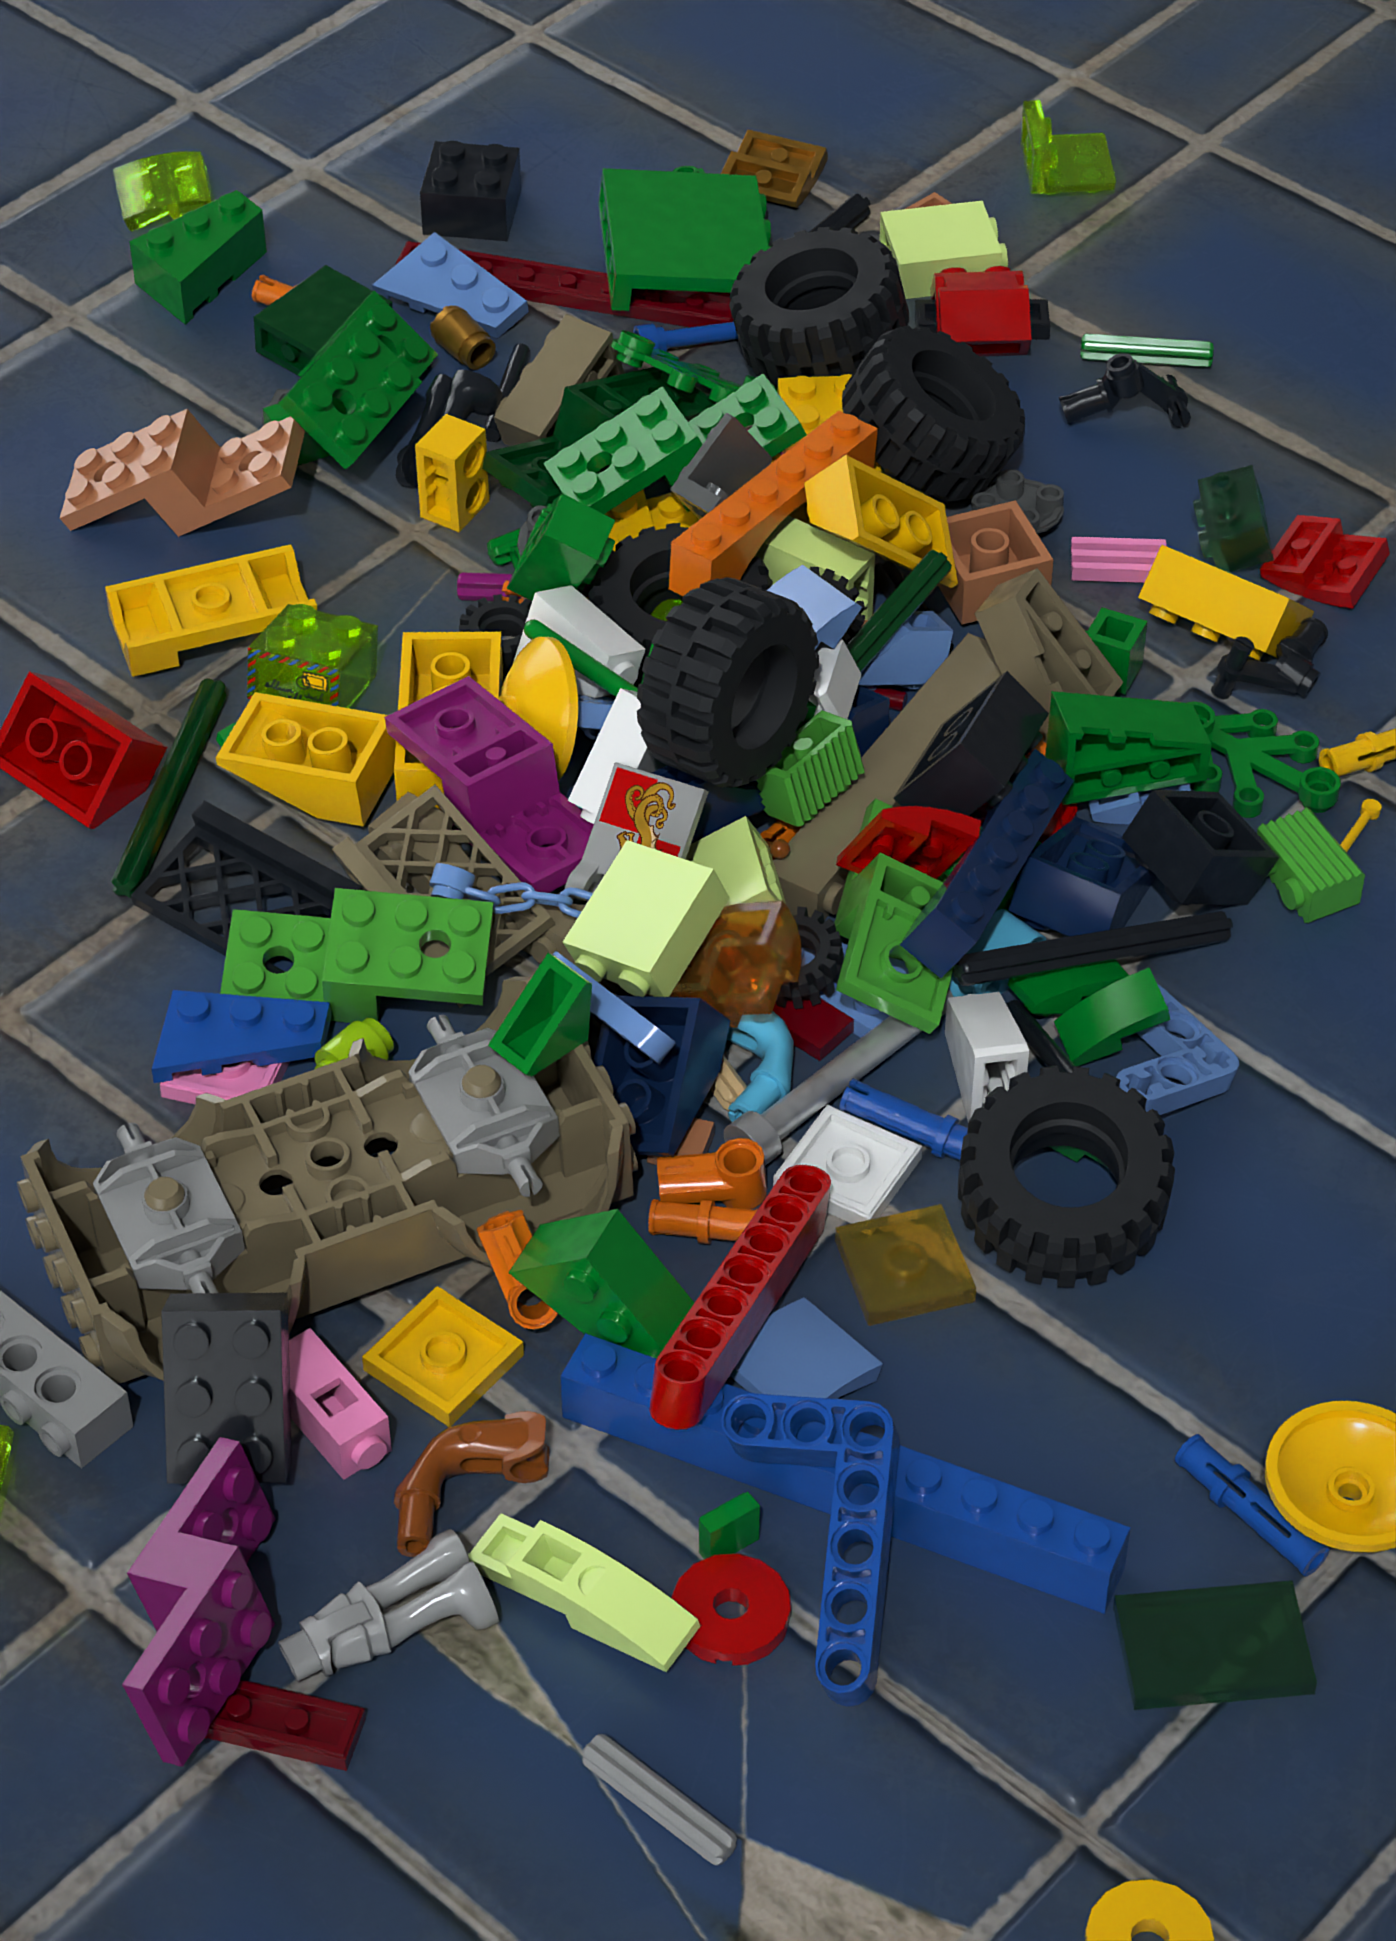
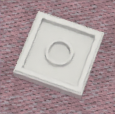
M827 1104L774 1175L773 1186L789 1167L795 1165L818 1167L824 1170L831 1179L827 1213L870 1231L922 1159V1146Z

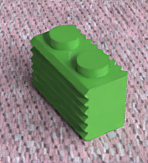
M823 710L795 732L797 736L792 745L785 747L782 751L781 760L774 767L766 768V774L756 780L758 782L757 787L761 791L759 795L763 798L761 803L765 806L763 810L766 814L796 827L804 826V823L812 820L818 814V809L825 808L824 804L831 802L832 797H837L838 794L846 791L852 785L851 780H856L859 774L865 773L852 721Z
M1306 807L1302 812L1297 810L1293 815L1288 813L1285 818L1279 817L1276 821L1270 820L1267 825L1262 823L1258 827L1257 834L1280 857L1267 877L1270 876L1271 883H1275L1285 906L1290 910H1297L1298 915L1303 917L1304 923L1312 922L1360 903L1365 879L1364 872L1309 808Z

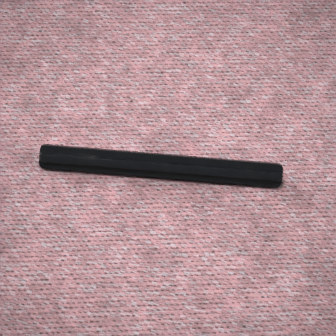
M1218 911L968 953L954 965L953 975L954 978L958 979L960 985L969 986L1225 942L1231 937L1230 929L1233 927V924L1224 912Z

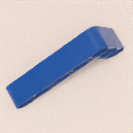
M756 1393L740 1394L731 1399L724 1407L721 1422L732 1448L741 1458L753 1462L835 1467L815 1669L816 1675L830 1699L837 1704L847 1707L859 1705L865 1702L874 1692L878 1674L900 1447L899 1435L893 1419L887 1409L878 1403L870 1401ZM752 1417L766 1420L765 1427L759 1435L752 1438H744L738 1435L739 1427L745 1420ZM817 1421L825 1425L823 1434L815 1441L803 1442L796 1438L800 1427L807 1422ZM876 1425L885 1430L883 1438L873 1446H862L855 1442L858 1432L866 1426ZM862 1483H871L879 1487L876 1498L866 1505H857L849 1501L852 1490ZM864 1541L873 1546L871 1556L861 1564L853 1565L843 1560L845 1550L855 1542ZM858 1600L867 1605L866 1615L861 1621L847 1625L837 1620L838 1611L843 1604ZM852 1660L861 1664L860 1675L853 1683L841 1686L831 1681L833 1669L842 1661Z

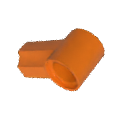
M736 1138L728 1140L713 1153L657 1157L660 1201L689 1204L700 1203L702 1200L722 1201L729 1208L753 1209L766 1198L767 1180L764 1153L762 1148L750 1139Z
M522 1209L512 1212L506 1211L489 1218L487 1222L477 1227V1233L505 1296L511 1317L523 1328L539 1329L547 1326L558 1313L544 1301L531 1306L518 1302V1296L527 1288L508 1273L533 1236Z

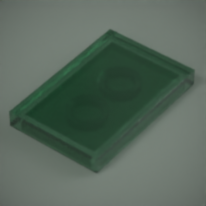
M1292 1580L1115 1595L1113 1609L1134 1710L1315 1694L1317 1680Z

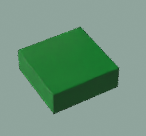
M748 1491L699 1517V1554L703 1559L713 1555L735 1554L759 1540L760 1505Z

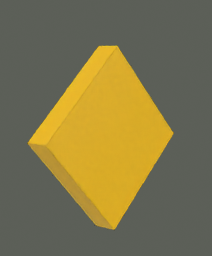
M436 1286L362 1356L363 1370L446 1426L451 1427L524 1356V1347L522 1340Z

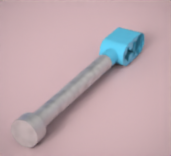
M1000 909L994 913L977 943L966 954L1045 941L1046 937L1007 910ZM952 973L942 1015L946 1013L947 998L1000 992L1002 994L1010 988L1007 985L1009 979L962 986ZM889 1016L762 1114L747 1111L724 1129L725 1142L736 1138H746L756 1142L763 1150L766 1166L780 1155L782 1150L780 1140L843 1093L846 1087H849V1082L853 1078L861 1079L922 1032V1030Z

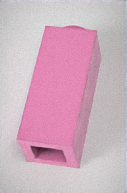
M311 1328L290 1339V1406L293 1422L343 1480L361 1469H369L382 1460L384 1455L392 1451L389 1419L386 1413Z

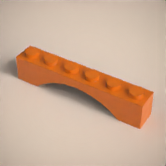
M837 411L671 542L669 590L684 596L690 590L700 588V584L717 578L729 577L740 580L753 557L775 528L791 512L807 501L804 486L806 481L845 455L874 469L878 428L859 420L851 414Z

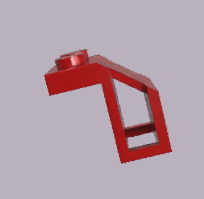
M995 266L987 268L984 272H967L964 268L953 267L944 269L940 273H934L930 294L931 300H935L937 332L941 331L951 335V339L958 343L963 341L973 348L972 351L980 357L1027 355L1032 338L1028 285H1024L1023 271H1011L1010 268L1005 266Z

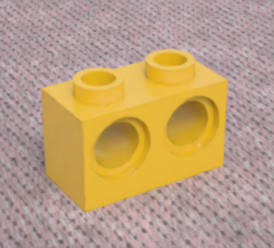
M445 414L415 444L420 517L460 532L489 502L488 472L482 469L485 453L487 452L486 429Z

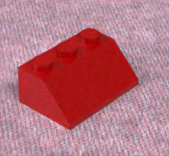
M29 671L0 729V769L86 827L95 829L147 790L168 747L66 680Z

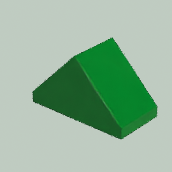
M547 953L488 1046L525 1075L534 1076L588 1040L592 983L556 956Z

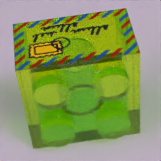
M288 604L248 647L247 699H251L254 692L349 708L376 677L378 625L362 622L350 615L337 616L317 611L312 606L305 604Z

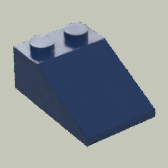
M1075 817L1031 851L1022 866L1008 911L1022 916L1023 922L1033 928L1040 930L1052 929L1067 936L1123 928L1157 876L1138 863L1134 856L1135 852L1122 839V835Z
M617 996L668 1035L676 1044L659 1065L602 1022L593 1063L596 1067L604 1066L612 1083L615 1100L618 1104L625 1102L632 1113L636 1133L630 1135V1144L634 1149L635 1155L674 1156L720 1072L730 1020L701 998Z

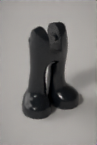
M457 370L453 378L445 374L437 375L426 392V405L409 444L403 447L397 455V481L402 486L418 487L415 444L445 414L464 421L467 420L471 413L481 416L494 415L503 399L502 391L498 385L491 379L469 370Z

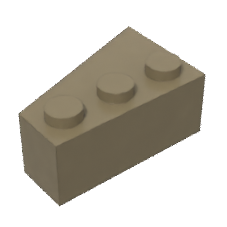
M568 314L564 316L557 328L552 329L548 333L544 346L532 363H528L524 367L519 382L510 395L501 400L496 410L494 420L504 444L513 446L553 436L565 387L625 373L621 361L616 359L618 351L611 347L614 339L612 332Z
M1038 568L997 585L975 612V616L1001 674L1008 671L1048 713L1050 712L1052 691L1114 696L1123 684L1122 679ZM1049 715L1039 730L1044 735V742L1046 743Z

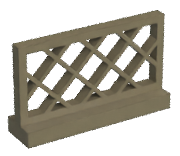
M433 785L356 844L347 837L332 848L346 875L352 881L361 885L365 891L431 896L433 891L431 886L429 894L407 893L405 887L408 873L433 874L436 863L456 866L474 874L476 878L472 888H476L478 875L500 876L502 879L501 885L521 882L436 785ZM435 805L444 812L441 830L417 829L419 817ZM453 824H454L459 830H452ZM389 840L404 841L400 860H379L373 852ZM414 842H439L435 862L411 861ZM449 842L471 843L473 849L470 863L446 862ZM483 857L487 863H481V858ZM390 872L397 873L396 879L392 876ZM525 890L513 891L517 897H510V892L500 893L497 896L501 900L498 906L526 902L521 898V894ZM534 904L529 909L536 918L520 930L504 929L506 913L495 915L494 926L491 930L486 976L555 925L552 916L541 904ZM431 940L426 942L420 950L428 957L438 958L444 956L450 948L442 941ZM456 1003V1005L459 1008L465 1005L461 1003Z

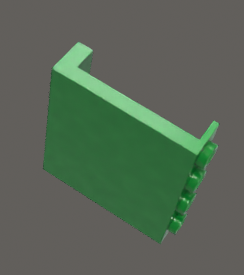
M602 168L598 209L611 310L629 311L632 289L730 293L742 267L745 264L750 265L752 256L761 249L766 251L771 247L769 246L771 223L770 220L764 219L766 214V195L759 193L756 176Z

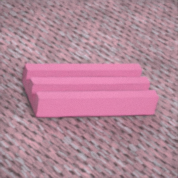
M1072 537L1071 580L1145 583L1161 544L1166 546V539Z

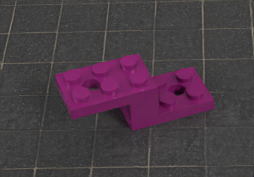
M470 676L384 717L387 733L442 779L444 795L521 882L530 884L537 892L550 893L566 884L569 875L582 860L594 824L580 817L582 810L569 802L568 798L560 793L553 743ZM453 824L452 830H459V829Z
M222 1437L215 1443L127 1572L157 1633L122 1686L162 1761L180 1767L184 1766L195 1747L204 1740L210 1724L228 1696L232 1695L237 1689L241 1676L258 1650L266 1644L275 1625L246 1563L260 1542L268 1536L276 1518L240 1441Z

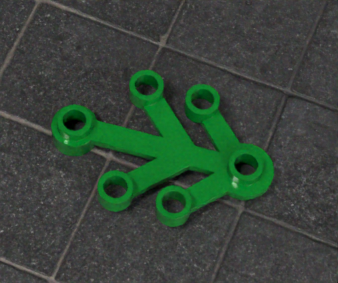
M621 330L619 338L613 339L611 347L618 351L616 359L637 368H642L643 363L646 362L670 374L667 384L688 393L693 392L696 383L712 389L708 398L716 403L738 390L745 383L756 378L746 375L742 385L719 377L720 372L702 364L680 362L679 357L654 348L655 343L625 330ZM772 384L775 390L778 391V387Z
M1187 702L1193 703L1212 744L1211 747L1222 752L1227 757L1235 786L1232 807L1241 817H1256L1260 815L1263 809L1264 793L1257 787L1252 769L1297 792L1303 806L1309 808L1312 812H1326L1337 803L1341 780L1334 771L1325 767H1314L1302 773L1270 756L1288 754L1297 763H1311L1318 755L1319 738L1317 735L1310 731L1301 730L1294 732L1292 735L1275 736L1278 718L1275 713L1267 709H1257L1246 714L1215 716L1210 706L1201 702ZM1247 732L1250 738L1237 739L1228 733ZM1211 753L1207 778L1210 780L1191 783L1194 791L1219 792L1221 788L1222 770L1219 766L1213 764Z

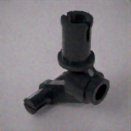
M1127 353L1117 354L1107 361L1106 373L1102 378L1096 379L1097 384L1059 397L1068 425L1076 420L1106 409L1108 413H1111L1121 398H1132L1139 391L1162 407L1166 413L1170 414L1173 425L1182 426L1179 415L1182 416L1185 425L1191 419L1187 409L1188 397L1184 389L1178 387L1176 378L1168 374L1166 375L1167 382L1163 376H1158Z
M1311 617L1304 619L1292 636L1283 638L1277 645L1276 654L1278 661L1275 665L1248 659L1254 649V644L1246 637H1237L1229 654L1221 657L1217 666L1219 675L1211 688L1213 695L1220 699H1228L1236 682L1241 681L1286 690L1294 696L1298 693L1306 697L1321 674L1313 668V654L1325 643V639L1328 638L1327 627L1319 619Z

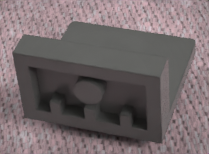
M726 413L709 432L706 441L689 464L682 469L670 490L700 520L769 466L772 462V457L734 416Z

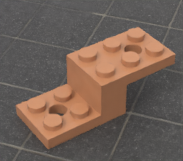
M188 409L172 416H161L151 425L134 433H123L114 442L98 449L90 448L79 455L74 463L71 481L65 493L60 520L72 531L142 499H146L179 537L292 488L305 430L290 416L279 422H268L260 430L242 438H232L220 447Z

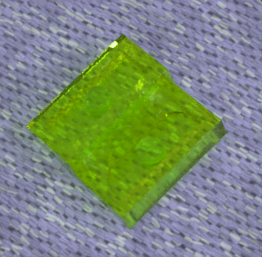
M182 151L158 154L113 169L122 217L131 232L168 214L175 220L189 211L214 201L205 160L201 152Z

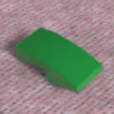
M1114 960L1010 978L1007 985L1023 1002L1024 1007L1029 1012L1038 1016L1048 1017L1052 1014H1064L1067 1010L1078 1004L1082 996L1089 997L1129 975Z
M1149 967L1116 981L1080 1001L1054 1021V1025L1068 1058L1075 1066H1080L1123 1050L1120 1038L1169 1021L1170 1015Z

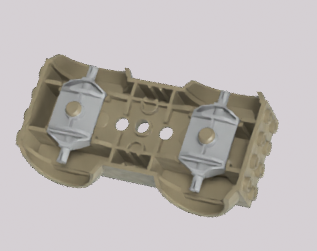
M515 976L503 980L502 992L497 1007L485 1023L476 1031L465 1035L462 1031L456 1033L446 1015H439V1022L436 1017L431 1018L427 1023V1029L432 1034L437 1045L421 1051L416 1059L388 1061L373 1056L366 1048L363 1038L356 1040L352 1043L348 1058L228 1100L208 1093L196 1096L195 1106L188 1121L168 1140L152 1144L151 1141L145 1142L138 1124L128 1123L130 1135L125 1124L117 1130L116 1136L124 1148V1154L106 1161L102 1168H76L57 1160L51 1149L49 1139L35 1143L27 1154L20 1156L25 1179L17 1181V1187L26 1212L28 1214L34 1213L33 1216L25 1218L33 1245L36 1250L43 1248L44 1252L49 1254L43 1257V1263L53 1289L60 1287L62 1292L67 1294L60 1297L67 1321L71 1329L78 1327L81 1334H85L78 1338L84 1358L95 1367H99L105 1375L117 1384L145 1374L164 1381L162 1309L170 1294L288 1292V1330L290 1333L295 1319L468 1256L491 1265L477 1233V1227L483 1225L489 1218L503 1212L522 1209L530 1230L534 1234L540 1224L608 1211L611 1203L633 1196L632 1172L638 1170V1162L634 1149L630 1144V1135L636 1133L632 1113L625 1102L618 1104L615 1100L612 1083L603 1065L596 1067L591 1060L588 1041L532 1077L525 1075L488 1046L532 978ZM397 1145V1149L391 1155L388 1150H385ZM379 1152L378 1158L370 1156L371 1154ZM284 1186L282 1187L283 1194L269 1195L264 1193Z

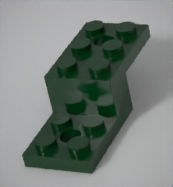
M656 367L567 386L564 389L553 436L487 451L482 469L498 479L503 487L513 490L527 500L532 508L536 506L547 507L562 492L543 463L557 455L562 449L571 446L597 429L602 423L611 420L636 404L642 397L663 387L687 422L698 416L703 410L715 405L716 402L709 399L708 395L694 387L692 393L672 387L667 384L670 374ZM610 465L601 468L597 473L605 471Z

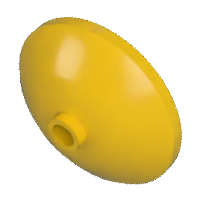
M536 637L517 655L504 680L498 700L553 743L559 781L568 767L576 739L578 723L577 683L572 661L564 645L553 637Z
M1331 1401L1307 1407L1288 1418L1274 1434L1269 1444L1265 1461L1266 1486L1280 1514L1298 1531L1329 1547L1351 1552H1378L1396 1548V1413L1364 1402ZM1343 1497H1349V1498H1352L1353 1500H1348V1499H1345V1498H1343Z

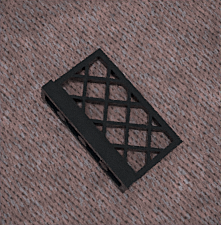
M204 800L191 814L195 826L131 894V899L135 906L226 956L231 925L227 903L256 898L258 912L302 916L326 914L331 917L335 888L363 890V887ZM199 845L214 853V863L187 868V858ZM244 870L253 874L254 884L230 889L225 888L224 874ZM217 876L218 891L190 896L188 881ZM181 883L182 898L164 902L153 898L161 887ZM286 892L293 897L294 906L265 911L263 896ZM220 905L222 920L203 924L193 920L192 910ZM271 958L264 965L272 973L279 974L285 972L272 965Z

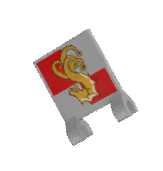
M615 762L584 855L580 863L569 875L565 889L573 887L594 893L626 840L686 860L709 791ZM574 896V897H576V898H578V899H581V900H584V901H587V902L589 901V900H587V899Z

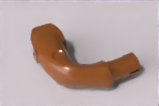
M520 1411L507 1414L504 1419L472 1421L451 1426L432 1438L409 1473L398 1485L394 1494V1504L399 1509L397 1549L399 1553L407 1557H415L427 1548L433 1536L434 1511L440 1507V1491L444 1480L463 1474H503L506 1480L519 1483H532L546 1478L549 1470L550 1449L545 1443L547 1424L545 1416L536 1412Z

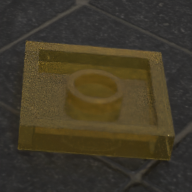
M942 1204L836 1227L835 1242L868 1326L975 1302V1283Z

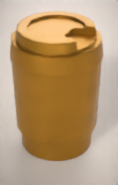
M456 305L443 307V310L430 324L431 336L438 345L442 346L461 364L468 366L470 369L477 370L486 366L493 358L496 350V345L489 334L463 308Z

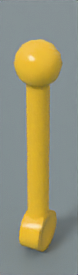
M1366 799L1362 802L1360 817L1340 844L1346 852H1348L1369 820H1375L1380 816L1382 806L1377 800Z

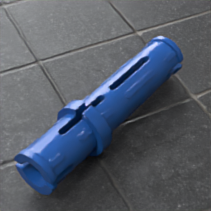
M855 1078L849 1082V1087H846L840 1102L841 1111L859 1116L896 1134L919 1142L931 1148V1154L943 1158L947 1155L960 1160L963 1137L967 1135L968 1128L958 1124V1118L951 1115L943 1118L930 1113L916 1105L872 1088Z
M1200 1434L1192 1436L1181 1446L1174 1459L1176 1464L1187 1470L1210 1491L1209 1496L1212 1502L1220 1508L1227 1506L1262 1539L1267 1541L1282 1556L1297 1567L1303 1576L1311 1575L1322 1565L1330 1551L1328 1546L1307 1537L1294 1528L1280 1514L1272 1499L1250 1480V1472L1241 1464L1233 1466L1219 1452L1212 1448ZM1214 1472H1217L1221 1477H1223L1229 1484H1231V1486L1235 1490L1242 1494L1244 1498L1240 1497L1236 1492H1234L1221 1478L1217 1477L1214 1474ZM1258 1512L1264 1513L1290 1537L1287 1538Z

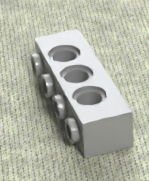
M0 1290L1 1406L15 1423L22 1425L26 1422L38 1432L40 1439L50 1452L58 1457H61L63 1454L66 1455L82 1469L134 1427L128 1393Z

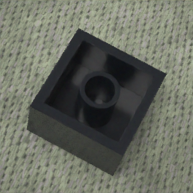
M435 141L420 190L422 234L432 235L435 232L439 236L508 241L521 193L520 148L504 147L500 144L478 145L465 144L458 141Z
M1152 790L1122 836V839L1135 852L1134 856L1138 863L1152 871L1165 885L1164 889L1167 895L1182 905H1248L1280 858L1219 792Z

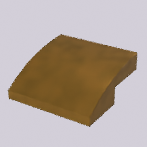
M748 129L738 152H730L721 174L756 176L759 193L766 195V201L797 208L805 200L818 180L828 160L827 148Z

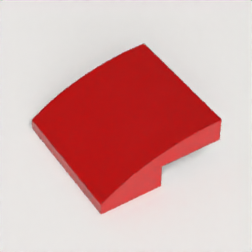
M1297 515L1261 566L1260 574L1264 579L1288 592L1316 602L1353 609L1389 556L1387 538L1343 534L1341 519Z
M898 806L882 809L837 856L836 865L859 874L879 853H883L937 879L979 838L981 820L961 813L933 807Z

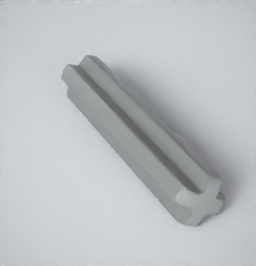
M598 1734L585 1746L582 1752L584 1766L711 1864L720 1866L733 1854L737 1846L735 1833L607 1735Z

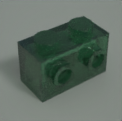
M1253 465L1198 479L1201 499L1193 500V506L1199 527H1205V530L1198 531L1204 558L1213 557L1216 568L1228 573L1273 561L1274 556L1264 500Z

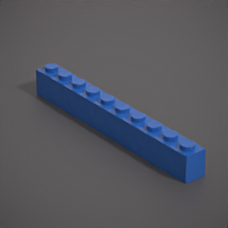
M584 1334L561 1374L563 1418L831 1514L835 1467L753 1462L743 1459L735 1453L722 1428L721 1416L724 1407L731 1399L740 1394L752 1392L725 1383L701 1421L695 1426L677 1430L666 1428L658 1424L651 1417L649 1411L657 1359L589 1334ZM759 1417L745 1420L739 1427L738 1435L744 1438H752L759 1435L765 1427L766 1420ZM817 1421L807 1422L800 1427L796 1438L803 1442L815 1441L823 1434L825 1425ZM859 1431L855 1442L862 1446H873L881 1438ZM900 1445L891 1537L1105 1614L1125 1569L1131 1527ZM862 1483L852 1490L849 1501L857 1505H866L876 1498L879 1487L871 1483Z

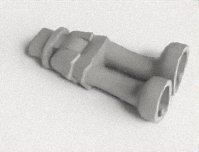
M447 1529L433 1537L423 1552L382 1580L367 1587L358 1581L346 1595L340 1593L314 1616H309L300 1621L301 1631L278 1641V1645L298 1682L320 1670L325 1677L332 1675L331 1662L339 1669L372 1661L373 1656L392 1653L393 1647L422 1628L442 1618L460 1615L476 1630L489 1628L497 1624L499 1619L495 1605L479 1570L473 1561L469 1562L466 1549L458 1535L452 1529ZM441 1582L398 1609L386 1614L382 1613L384 1609L404 1597L431 1584Z

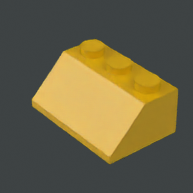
M848 455L843 456L804 483L807 513L811 524L871 551L909 571H912L929 551L942 552L947 556V560L952 567L940 584L950 588L958 584L945 505Z
M1162 544L1138 598L1152 604L1149 611L1150 614L1173 624L1176 623L1179 616L1194 622L1191 629L1192 632L1212 641L1218 642L1221 634L1234 640L1240 636L1250 639L1254 644V649L1249 657L1259 661L1263 653L1277 658L1276 648L1279 642L1285 637L1292 636L1301 625L1300 623L1308 617L1312 618L1314 613L1313 610L1290 598Z

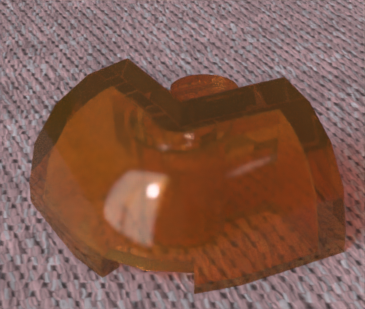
M783 901L738 903L724 907L720 913L721 917L715 921L669 997L701 998L730 1020L729 1027L733 1028L738 1027L742 1015L771 1014L782 983L798 982L802 963L801 939L797 923Z

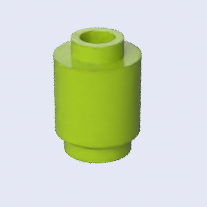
M373 1018L353 1021L316 1051L314 1057L315 1069L348 1058L352 1043L362 1038L366 1048L373 1056L388 1060V1054L394 1049L393 1040L386 1028Z

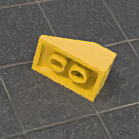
M254 692L215 758L218 766L315 818L364 827L394 773L396 740L387 733L384 717L388 715Z

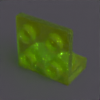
M1040 100L1023 101L1020 144L1031 194L1043 193L1053 195L1059 192L1080 191L1095 193L1102 190L1115 189L1116 178L1104 133L1052 135L1051 118L1044 117Z

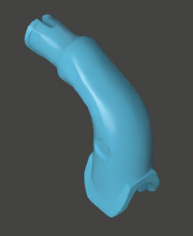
M713 974L699 988L697 998H701L730 1020L727 1041L756 1054L763 1060L758 1068L751 1073V1083L728 1108L730 1110L728 1116L733 1122L747 1111L762 1114L790 1092L794 1040L785 1021L772 1009L752 998L750 992L737 981L723 975Z

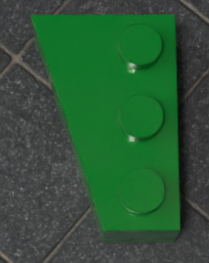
M238 190L225 194L219 199L189 211L183 216L158 228L151 229L147 233L129 241L135 284L185 325L194 318L193 310L204 300L211 303L218 296V288L228 279L235 281L267 253L263 210Z
M562 493L554 499L552 504L549 503L546 509L543 508L507 589L531 601L535 592L570 585L582 593L585 585H590L599 566H604L614 547L615 540L608 536L615 519Z
M1051 692L1045 757L1058 763L1064 773L1074 780L1061 802L1062 805L1207 780L1212 744L1193 703Z
M618 1209L540 1224L508 1272L583 1334H589L656 1359L694 1304V1301Z

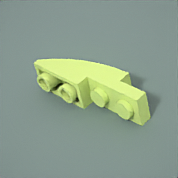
M500 1513L468 1554L469 1562H474L482 1576L565 1614L572 1629L664 1672L669 1670L700 1628V1623L696 1617L647 1580L593 1546L542 1520L533 1528Z

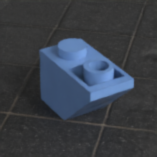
M915 611L861 672L862 675L858 685L869 690H876L880 685H899L907 689H921L949 656L954 630L934 611Z

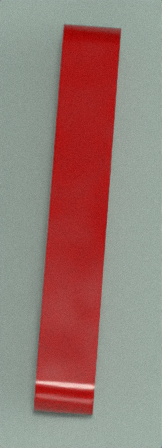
M795 1165L787 1168L782 1173L657 1357L649 1411L651 1417L658 1424L677 1430L693 1427L701 1421L824 1230L831 1188L830 1176L824 1170L810 1165Z

